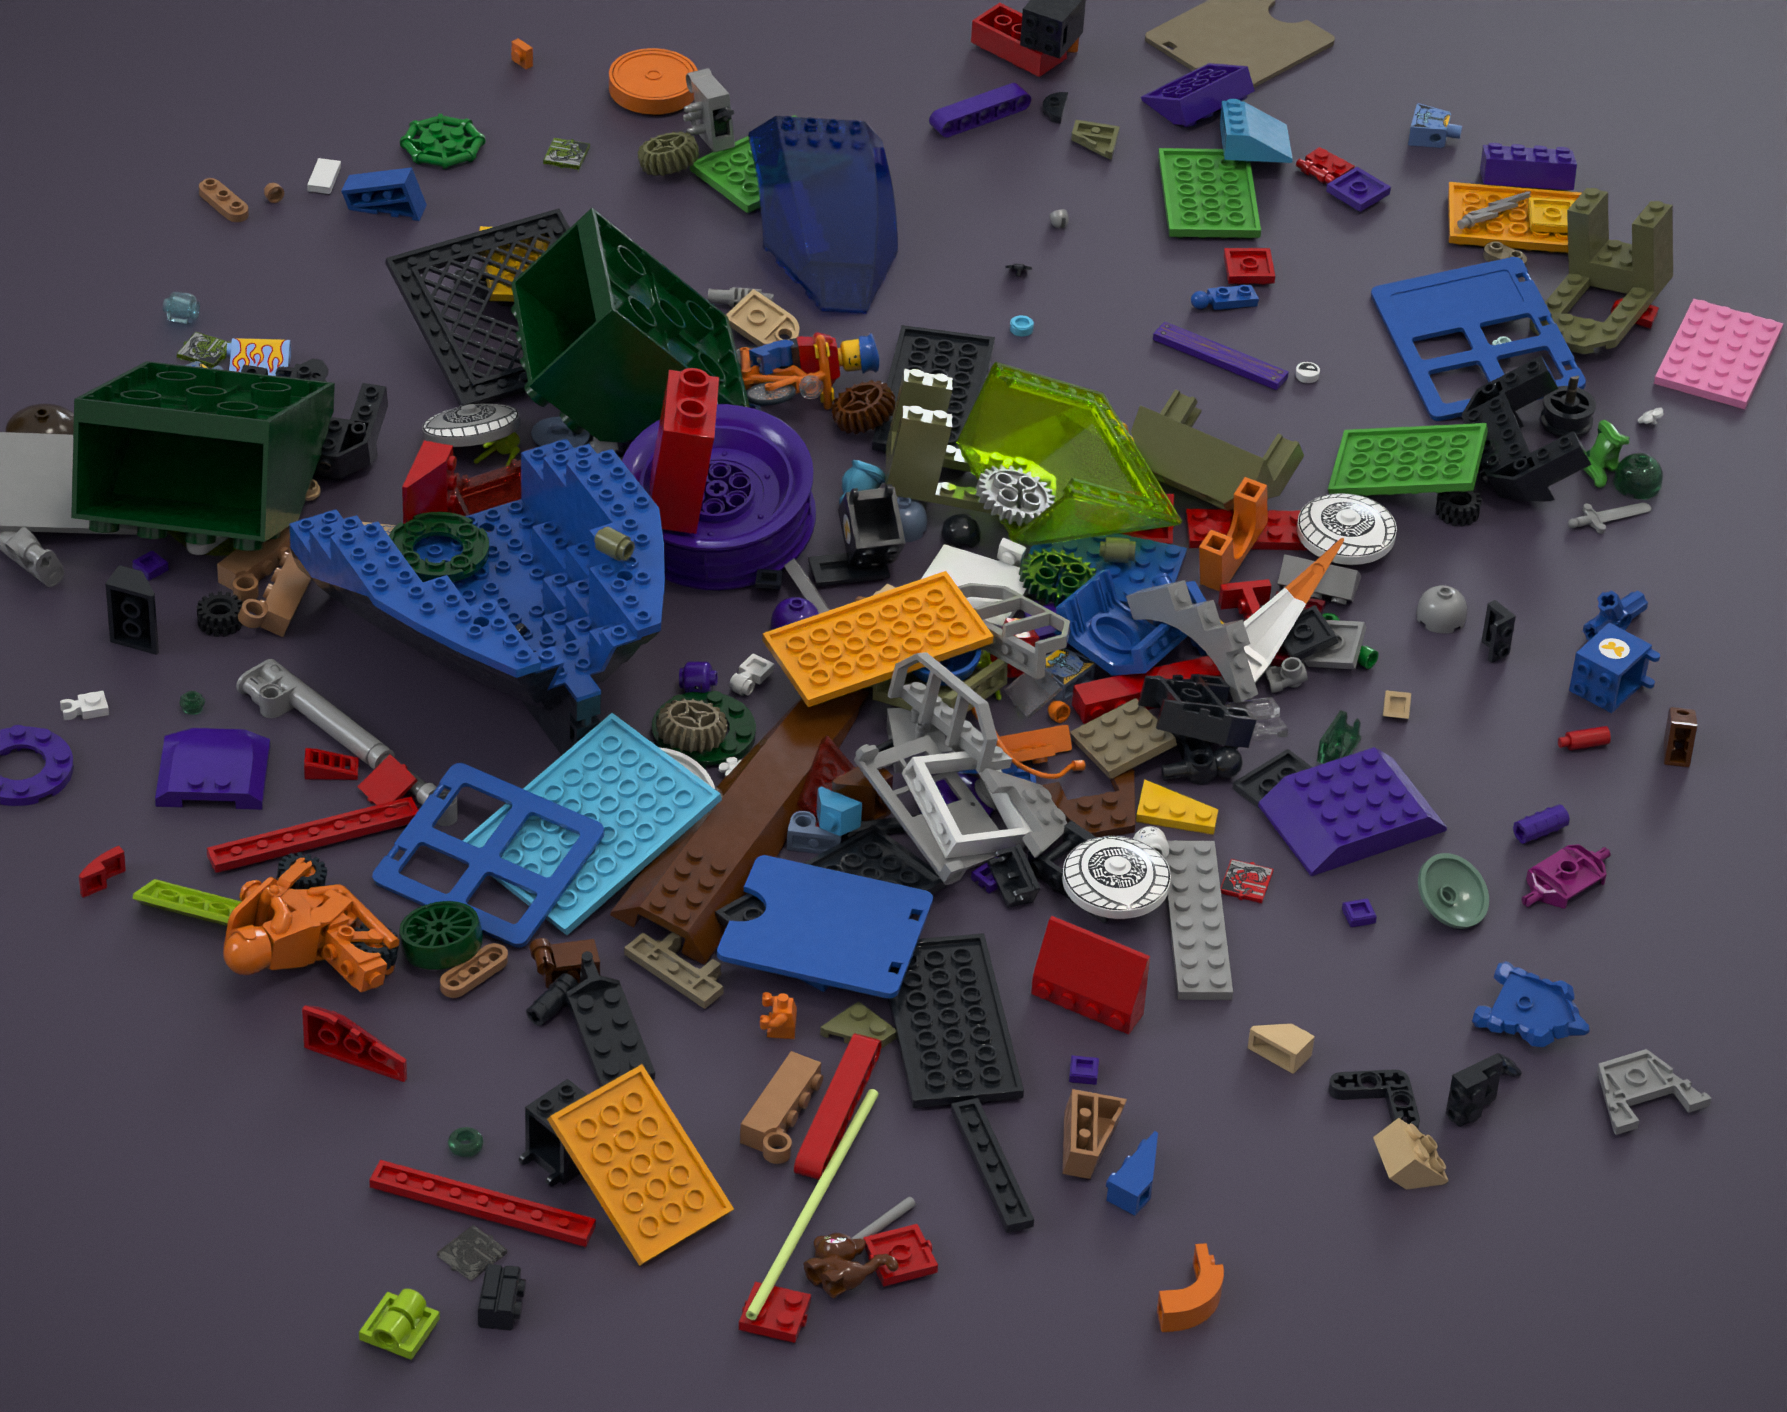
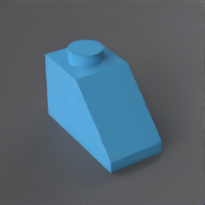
M819 787L816 811L819 827L838 836L860 828L862 802L824 787Z

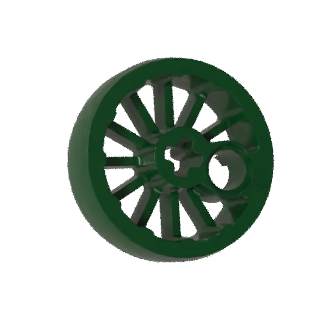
M440 901L426 904L410 912L400 924L399 939L402 952L409 963L422 969L440 970L458 966L474 957L482 946L483 933L480 919L472 907L461 902Z

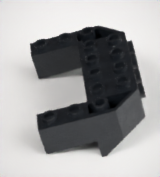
M1542 356L1477 388L1462 413L1465 424L1487 423L1488 433L1479 468L1484 469L1480 473L1485 483H1491L1501 498L1530 502H1551L1555 500L1550 489L1551 485L1591 465L1588 455L1574 431L1531 453L1520 430V428L1524 427L1518 409L1559 389L1552 372Z
M243 365L241 372L268 375L267 368ZM362 383L350 420L331 418L328 433L321 449V456L313 475L342 479L370 465L377 459L376 442L388 408L386 386Z

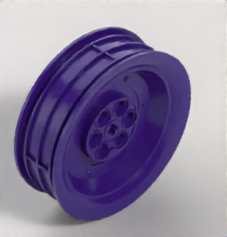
M717 404L715 436L697 532L693 534L662 529L666 580L702 590H728L755 584L757 569L784 570L785 564L793 558L796 560L804 551L811 539L816 523L815 500L811 491L814 476L813 463L806 444L790 426L778 418L754 408ZM660 420L647 427L635 438L622 459V462L648 495Z

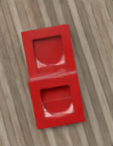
M116 846L98 856L79 874L80 895L83 898L107 888V879L126 871L125 855L120 846Z

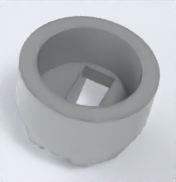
M1065 209L1053 211L1049 215L1052 225L1056 228H1064L1069 222L1068 213Z

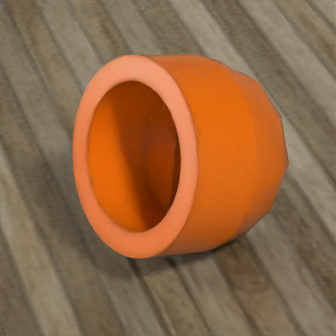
M1053 701L1048 706V715L1055 722L1062 723L1069 717L1070 707L1063 701Z

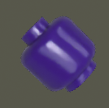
M687 662L684 668H680L679 686L684 688L685 693L711 692L713 686H717L718 673L713 670L709 662Z

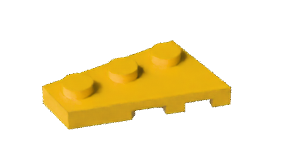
M1144 779L1136 822L1214 835L1218 809Z

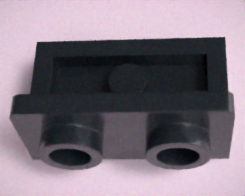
M1496 600L1487 605L1481 642L1489 647L1488 661L1491 663L1509 655L1516 618L1513 613Z

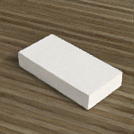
M318 158L307 184L308 191L330 194L341 169V161Z

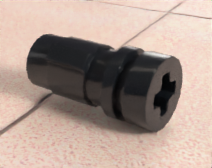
M563 973L549 985V990L540 995L527 1008L528 1018L537 1026L543 1025L558 1013L563 1006H568L566 992L579 983L569 974Z

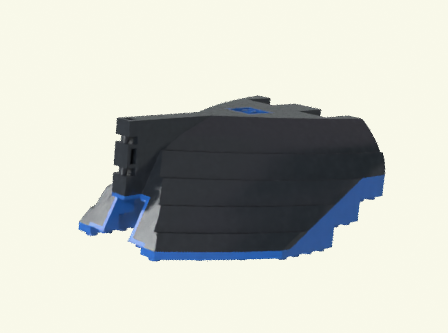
M563 439L521 452V499L465 516L473 520V525L479 529L483 528L489 538V557L485 565L478 572L453 583L447 575L422 582L378 521L364 525L357 515L343 519L337 509L289 524L290 548L294 562L318 587L357 615L421 654L479 683L521 700L561 755L601 722L596 716L601 714V690L597 684L605 681L622 663L628 662L641 645L648 643L661 631L665 572L664 541L659 507L613 449L596 453L590 444L573 448L567 439ZM608 526L630 537L631 541L635 544L633 554L626 561H617L596 550L594 542L596 533ZM430 536L417 542L413 551L417 552L424 561L427 558L429 562L440 563L442 560L449 562L453 556L461 555L463 547L451 537ZM518 623L524 624L528 630L523 637L515 628Z

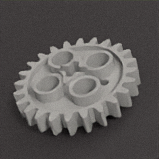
M1000 465L999 469L995 466H992L991 470L985 469L984 474L981 473L975 487L977 490L976 496L980 497L978 502L985 503L984 509H991V515H1000L999 520L1008 519L1009 524L1016 521L1020 527L1023 522L1028 527H1031L1032 522L1037 526L1040 522L1045 523L1047 518H1050L1054 509L1055 496L1051 495L1052 489L1046 488V482H1039V476L1033 478L1031 471L1023 473L1021 467L1017 471L1014 470L1012 465L1009 466V469H1006L1003 465Z

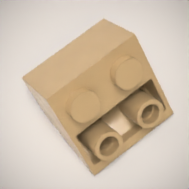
M1398 1118L1373 1137L1389 1179L1406 1190L1443 1185L1449 1181L1445 1173L1446 1165L1436 1151L1438 1148L1437 1143L1430 1135L1425 1136L1419 1132L1415 1125L1407 1124Z

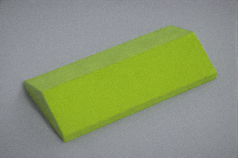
M156 879L133 893V899L143 905L227 926L232 911L241 903V901Z

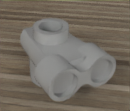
M1296 657L1285 659L1281 664L1282 667L1273 666L1265 671L1272 693L1283 691V688L1286 687L1296 688L1302 682L1308 681L1304 663Z

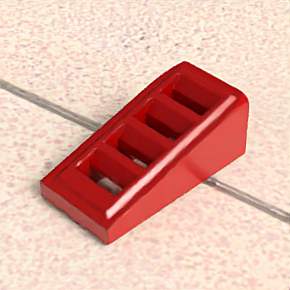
M305 748V779L358 780V757L314 748Z

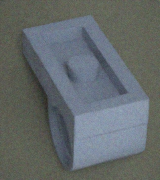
M799 811L792 815L788 826L787 850L821 854L841 843L842 836L816 827V818L812 813Z

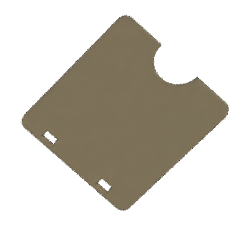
M1208 0L1146 32L1145 41L1192 71L1208 63L1248 66L1255 88L1332 47L1335 37L1308 20L1296 23L1276 20L1269 14V9L1275 5V0Z

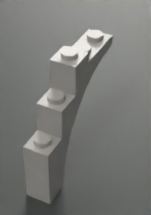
M1185 580L1142 589L1126 596L1133 620L1149 619L1164 622L1178 628L1201 646L1216 664L1224 680L1230 686V693L1234 703L1242 702L1258 695L1244 647L1249 645L1250 641L1243 620L1221 624L1214 600L1192 604Z

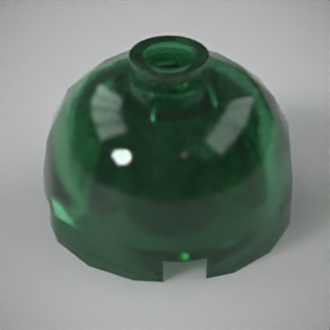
M1633 453L1625 456L1618 463L1613 483L1615 488L1625 496L1628 492L1634 494L1635 499H1649L1659 493L1663 481V471L1659 462L1652 456L1644 453Z

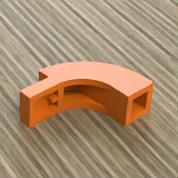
M1207 1243L1195 1244L1193 1267L1196 1282L1184 1289L1159 1291L1157 1314L1161 1332L1182 1331L1195 1327L1207 1320L1218 1307L1222 1292L1224 1267L1223 1264L1215 1265L1214 1255H1209Z

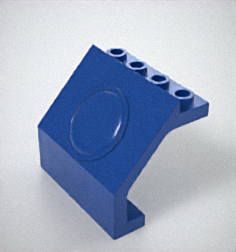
M1110 569L1100 570L1056 607V614L1070 621V633L1067 643L1112 676L1148 672L1188 636L1178 628L1164 622L1156 627L1145 619L1133 620L1130 608L1121 603L1117 598ZM1057 629L1054 631L1056 635L1062 634V632Z

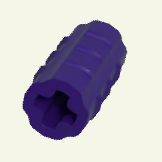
M1558 804L1551 808L1548 807L1544 811L1535 812L1534 815L1525 816L1524 819L1514 822L1513 831L1515 837L1520 843L1524 844L1532 840L1535 841L1539 837L1547 836L1551 832H1557L1559 829L1569 825V814L1563 805Z

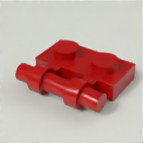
M1321 147L1306 155L1305 161L1298 159L1296 162V167L1300 168L1304 174H1311L1317 177V180L1323 184L1330 183L1355 168L1353 164Z

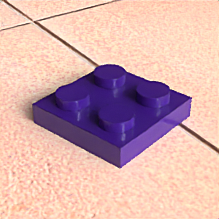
M1359 167L1328 183L1326 192L1359 212L1390 195L1391 191L1389 185Z

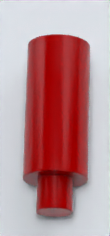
M1607 726L1566 732L1565 737L1558 738V745L1560 748L1567 747L1568 750L1610 744L1611 735Z

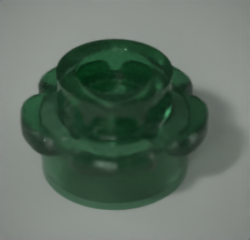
M188 691L180 697L179 704L185 713L191 715L198 714L203 710L205 698L202 697L201 693Z

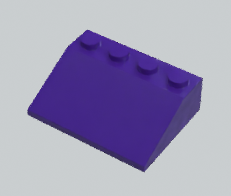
M1208 63L1141 96V100L1171 123L1190 127L1196 124V120L1211 117L1214 111L1221 110L1222 101H1227L1228 99L1242 101L1255 90L1248 66Z

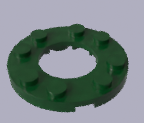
M428 512L413 516V520L405 524L402 522L398 523L389 534L391 540L422 582L445 575L449 577L452 583L465 579L478 572L485 565L489 557V538L485 530L473 525V520L455 513ZM446 536L458 541L462 545L463 551L461 555L453 556L449 562L442 560L440 563H432L427 558H425V561L422 560L420 555L413 551V548L423 538Z
M719 691L707 693L690 692L675 695L660 706L652 720V735L657 747L683 753L706 769V765L712 766L726 763V759L729 757H735L739 761L747 755L755 742L756 723L751 711L742 702L730 696L724 695ZM682 698L686 700H692L693 698L695 701L703 700L706 704L713 703V707L720 708V712L725 714L729 732L725 736L723 743L719 744L718 748H712L711 751L703 750L702 753L692 751L690 753L687 750H683L681 752L679 748H671L670 744H664L663 739L659 738L656 724L660 709L664 708L666 703H672L673 700L681 701Z

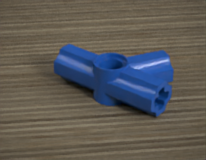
M1637 590L1620 600L1618 594L1613 591L1602 592L1597 598L1600 613L1584 624L1583 633L1589 641L1608 623L1626 630L1632 619L1647 609L1648 602L1644 594Z

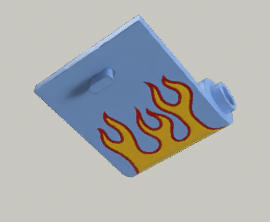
M232 338V342L227 343V357H230L229 371L241 372L243 365L267 368L268 375L276 376L275 373L278 367H288V364L291 362V340Z

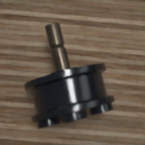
M1579 375L1570 377L1568 386H1558L1559 389L1544 396V409L1541 412L1540 421L1545 431L1561 437L1574 431L1579 439L1591 430L1593 426L1592 415L1596 409V401L1590 393L1577 387Z

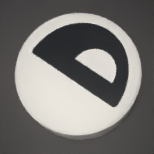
M1302 362L1297 365L1295 375L1299 381L1313 383L1319 379L1320 368L1318 365L1312 362Z

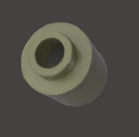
M607 526L599 530L594 538L596 550L617 561L628 560L634 552L635 544L631 541V538Z
M1106 537L1105 542L1100 541L1099 556L1104 557V562L1128 563V561H1134L1136 541H1130V538Z

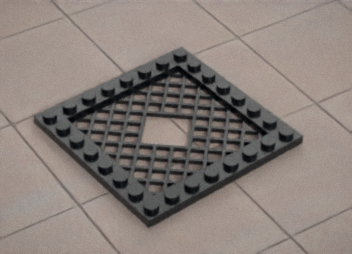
M559 208L386 258L385 264L460 406L486 404L526 392L524 386L528 383L527 372L522 366L512 369L515 362L521 364V358L518 355L523 350L520 343L508 339L511 331L516 333L519 328L482 314L497 283L512 288L511 281L500 278L503 271L515 274L514 281L523 272L525 264L530 266L534 262L528 259L531 252L542 255L545 252L534 247L538 240L549 244V248L570 228ZM515 247L527 250L525 257L513 254ZM494 253L506 257L503 264L491 260ZM510 258L521 262L518 270L507 266ZM472 259L484 263L481 270L469 266ZM451 265L462 269L459 276L447 272ZM488 265L500 269L497 276L485 272ZM466 271L478 275L475 282L463 278ZM428 272L440 275L437 283L426 279ZM444 277L456 281L453 289L441 285ZM482 277L494 281L491 288L479 284ZM460 283L472 287L469 295L457 291ZM426 285L434 287L432 294H430ZM438 289L450 293L447 301L435 297ZM476 289L488 293L485 300L473 297ZM454 295L466 299L463 307L451 303ZM470 301L482 305L478 313L466 309ZM435 303L444 306L441 313ZM448 308L460 312L457 319L445 315ZM463 314L476 318L473 325L460 321ZM479 320L491 323L488 331L476 327ZM445 321L454 324L451 331L448 329ZM495 325L507 330L504 337L492 333ZM458 326L470 330L466 338L455 334ZM473 332L485 336L482 344L470 339ZM489 338L501 342L498 350L486 345ZM455 340L463 342L461 349L458 348ZM467 344L479 348L476 356L464 352ZM505 344L517 348L514 356L502 351ZM483 350L495 354L492 362L480 358ZM499 356L511 360L508 368L496 364ZM464 358L473 361L470 368ZM477 363L489 367L486 375L474 371ZM493 369L501 371L500 373L490 375Z

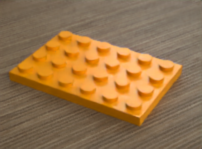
M1449 182V243L1485 247L1486 244L1497 241L1510 248L1568 253V233L1530 231L1529 198L1516 202L1518 207L1498 212V217L1475 223L1471 228L1460 229L1457 222L1464 215H1467L1468 212L1488 207V203L1527 191L1531 192L1532 198L1574 200V202L1582 193Z
M642 1064L554 1113L547 1119L639 1266L734 1210Z

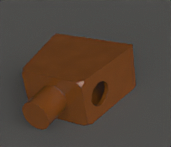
M1676 707L1669 708L1664 735V765L1690 767L1697 731L1695 710ZM1675 742L1681 743L1683 748L1676 749Z

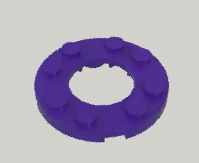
M14 725L11 728L0 730V756L9 754L12 749L17 748V751H20L23 748L34 750L36 754L40 753L46 761L42 771L31 778L11 780L0 775L1 805L25 806L39 803V798L49 794L55 796L66 787L72 777L74 765L72 751L61 737L45 728L41 729L22 725Z

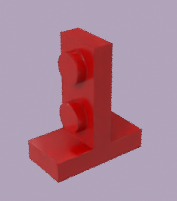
M1269 579L1220 584L1218 601L1220 609L1238 608L1239 613L1243 614L1245 621L1258 611L1261 605H1265L1270 601L1272 585Z

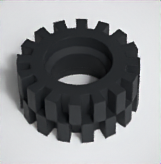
M1476 489L1466 492L1438 493L1435 509L1436 515H1439L1440 520L1445 519L1444 523L1446 524L1452 522V526H1457V523L1461 527L1465 526V523L1471 525L1472 522H1476L1479 518L1482 497H1480L1479 492L1475 493Z
M222 591L218 592V595H214L213 592L209 593V598L203 596L202 601L199 600L197 606V621L202 632L206 631L207 635L214 633V637H219V634H223V637L228 636V632L233 635L236 633L235 629L239 631L241 625H243L238 619V613L242 606L241 599H238V596L235 594L231 597L229 592L222 595Z

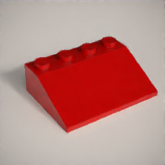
M424 440L402 486L403 524L413 520V516L428 512L454 513L457 505V495H454L457 485V476H454L457 457L453 456V445Z
M1051 916L1034 969L1031 994L1129 1035L1144 1015L1150 956Z

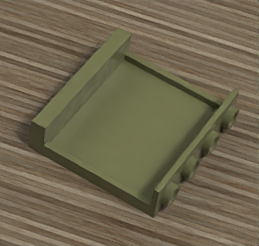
M998 658L985 668L976 666L972 674L962 682L985 700L1007 684V663ZM912 672L906 674L904 685L920 682L927 686L926 682L920 680ZM892 678L872 685L873 700L911 711L912 706L901 697H888ZM948 685L940 686L938 696L950 708L954 709L958 693ZM970 703L967 712L974 707Z

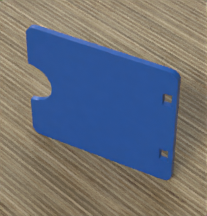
M759 856L756 858L744 885V892L759 898L764 903L766 910L761 916L753 920H729L717 948V957L719 960L731 964L878 997L894 998L899 993L930 912L933 895L926 890L777 857ZM911 914L920 915L919 920L910 919ZM891 966L900 968L898 974L889 972Z

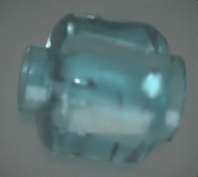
M175 291L169 298H165L163 312H166L169 321L188 325L193 320H197L200 312V302L192 294Z

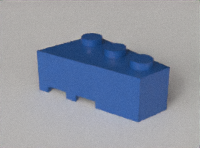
M412 167L349 175L341 190L348 209L372 214H377L378 212L390 213L391 217L398 218L399 215L412 217V220L420 221L427 206Z

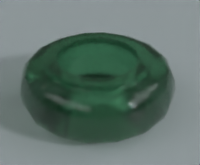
M469 1127L454 1130L448 1139L449 1149L455 1155L461 1157L476 1155L482 1149L484 1143L479 1131ZM463 1140L471 1141L469 1144H462L460 1142Z

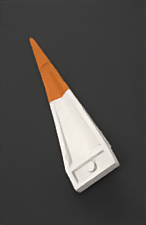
M1344 538L1339 539L1304 572L1244 621L1250 644L1245 646L1244 650L1255 683L1268 669L1343 544Z

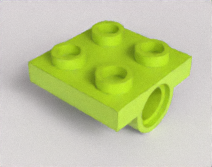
M403 1289L399 1295L387 1292L359 1331V1340L412 1360L440 1320V1311L427 1307L424 1297L415 1290Z

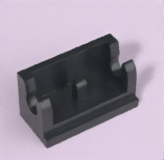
M1021 844L996 851L995 855L998 858L990 859L987 865L1007 908L1034 902L1040 890V885Z

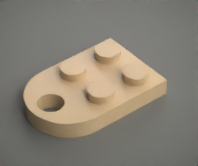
M754 289L726 314L729 318L730 327L759 347L783 340L779 337L782 334L790 336V339L799 337V324L795 317Z

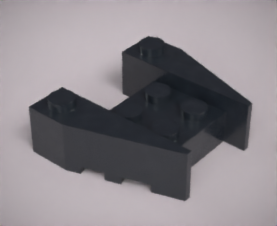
M1191 674L1190 679H1183L1182 675H1173L1172 679L1163 678L1160 675L1145 676L1138 705L1161 708L1156 724V729L1238 749L1239 747L1249 748L1257 721L1248 709L1225 706L1230 686L1220 676Z

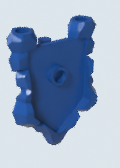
M1507 961L1499 963L1494 974V979L1504 986L1493 1008L1478 1006L1472 1019L1476 1027H1487L1491 1032L1502 1033L1505 1031L1513 1035L1518 1032L1524 1040L1534 1047H1545L1554 1042V1038L1583 1036L1590 1032L1589 1025L1579 1015V1009L1572 1001L1575 999L1573 986L1562 980L1551 982L1546 978L1541 979L1538 975L1531 972L1528 973L1520 967L1515 968Z

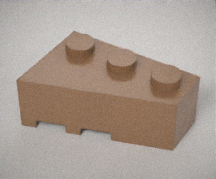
M1072 1089L1064 1111L1063 1174L1091 1178L1119 1123L1127 1099Z

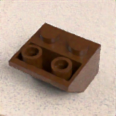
M858 766L832 781V791L862 802L861 821L883 819L891 814L890 809ZM885 768L879 769L878 771L892 789L893 775Z

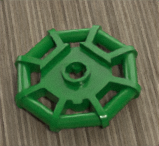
M438 113V116L410 122L408 131L400 139V146L407 150L416 164L426 163L447 169L448 166L462 162H473L480 147L485 144L486 139L484 134L479 133L473 126L472 120L443 116V113ZM468 132L471 137H466L464 134ZM415 135L420 136L419 139H413Z

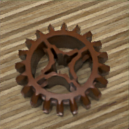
M870 380L867 383L862 381L861 384H854L851 388H845L846 391L839 393V397L833 400L834 404L831 406L833 420L840 430L846 431L847 434L852 432L858 434L859 432L866 433L870 429L874 430L875 427L882 426L883 422H888L889 417L894 414L896 402L893 391H891L886 383Z

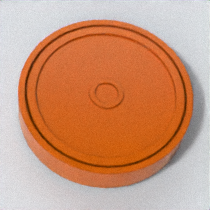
M658 48L634 50L618 57L610 66L609 93L617 104L637 113L656 115L676 112L694 101V93H690L687 87L686 74L698 70L690 59L674 51Z

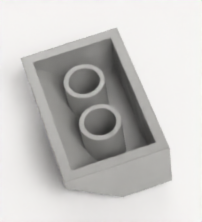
M1284 554L1278 585L1284 589L1315 561ZM1329 565L1311 598L1321 600L1322 596L1332 598L1331 602L1346 605L1347 601L1353 602L1361 580V574L1358 570Z

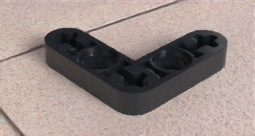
M1392 1069L1338 1072L1331 1076L1328 1092L1333 1098L1338 1100L1386 1098L1392 1123L1398 1118L1403 1120V1117H1407V1124L1411 1123L1419 1130V1113L1410 1079L1404 1071ZM1372 1082L1376 1086L1372 1088H1367L1364 1085H1362V1083ZM1402 1100L1408 1103V1105L1401 1107L1394 1102Z

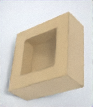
M1385 691L1383 717L1409 719L1411 693Z

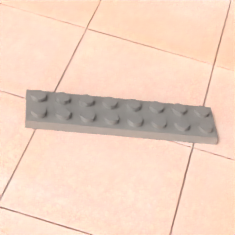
M1167 841L1169 844V854L1165 860L1170 869L1171 879L1166 898L1178 1000H1232L1233 987L1215 841Z

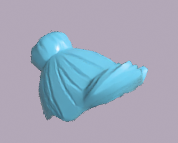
M853 460V466L842 477L841 487L844 494L840 497L839 504H841L845 493L851 492L854 488H858V491L878 489L881 484L885 483L886 476L884 472L877 466Z

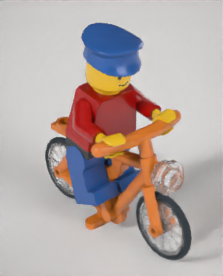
M819 332L815 333L813 337L799 336L760 347L743 346L736 348L745 390H747L748 402L759 406L781 404L792 399L795 394L801 393L807 399H814L820 395V402L823 403V407L826 410H829L835 399L832 386L836 379L840 377V367L843 366L846 372L862 370V374L868 371L876 373L880 362L878 349L872 333L868 336H859V339L842 341L839 348H837L835 338Z

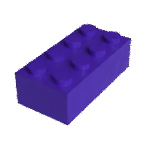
M1489 143V145H1483L1480 173L1484 185L1574 190L1577 163L1573 150L1569 148L1557 147L1556 149H1547V147L1536 145L1534 148H1526L1521 144H1512L1510 147L1502 146L1500 143Z

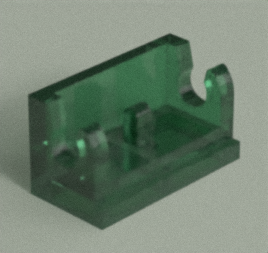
M1339 711L1320 739L1317 756L1318 762L1324 764L1352 754L1361 741V736L1359 735L1361 723L1358 718L1355 720L1354 726H1350L1346 722L1348 719L1347 712Z

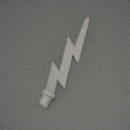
M1527 191L1488 203L1486 208L1468 212L1467 215H1464L1457 222V225L1460 229L1471 228L1475 223L1498 217V212L1518 207L1516 202L1531 197V192Z

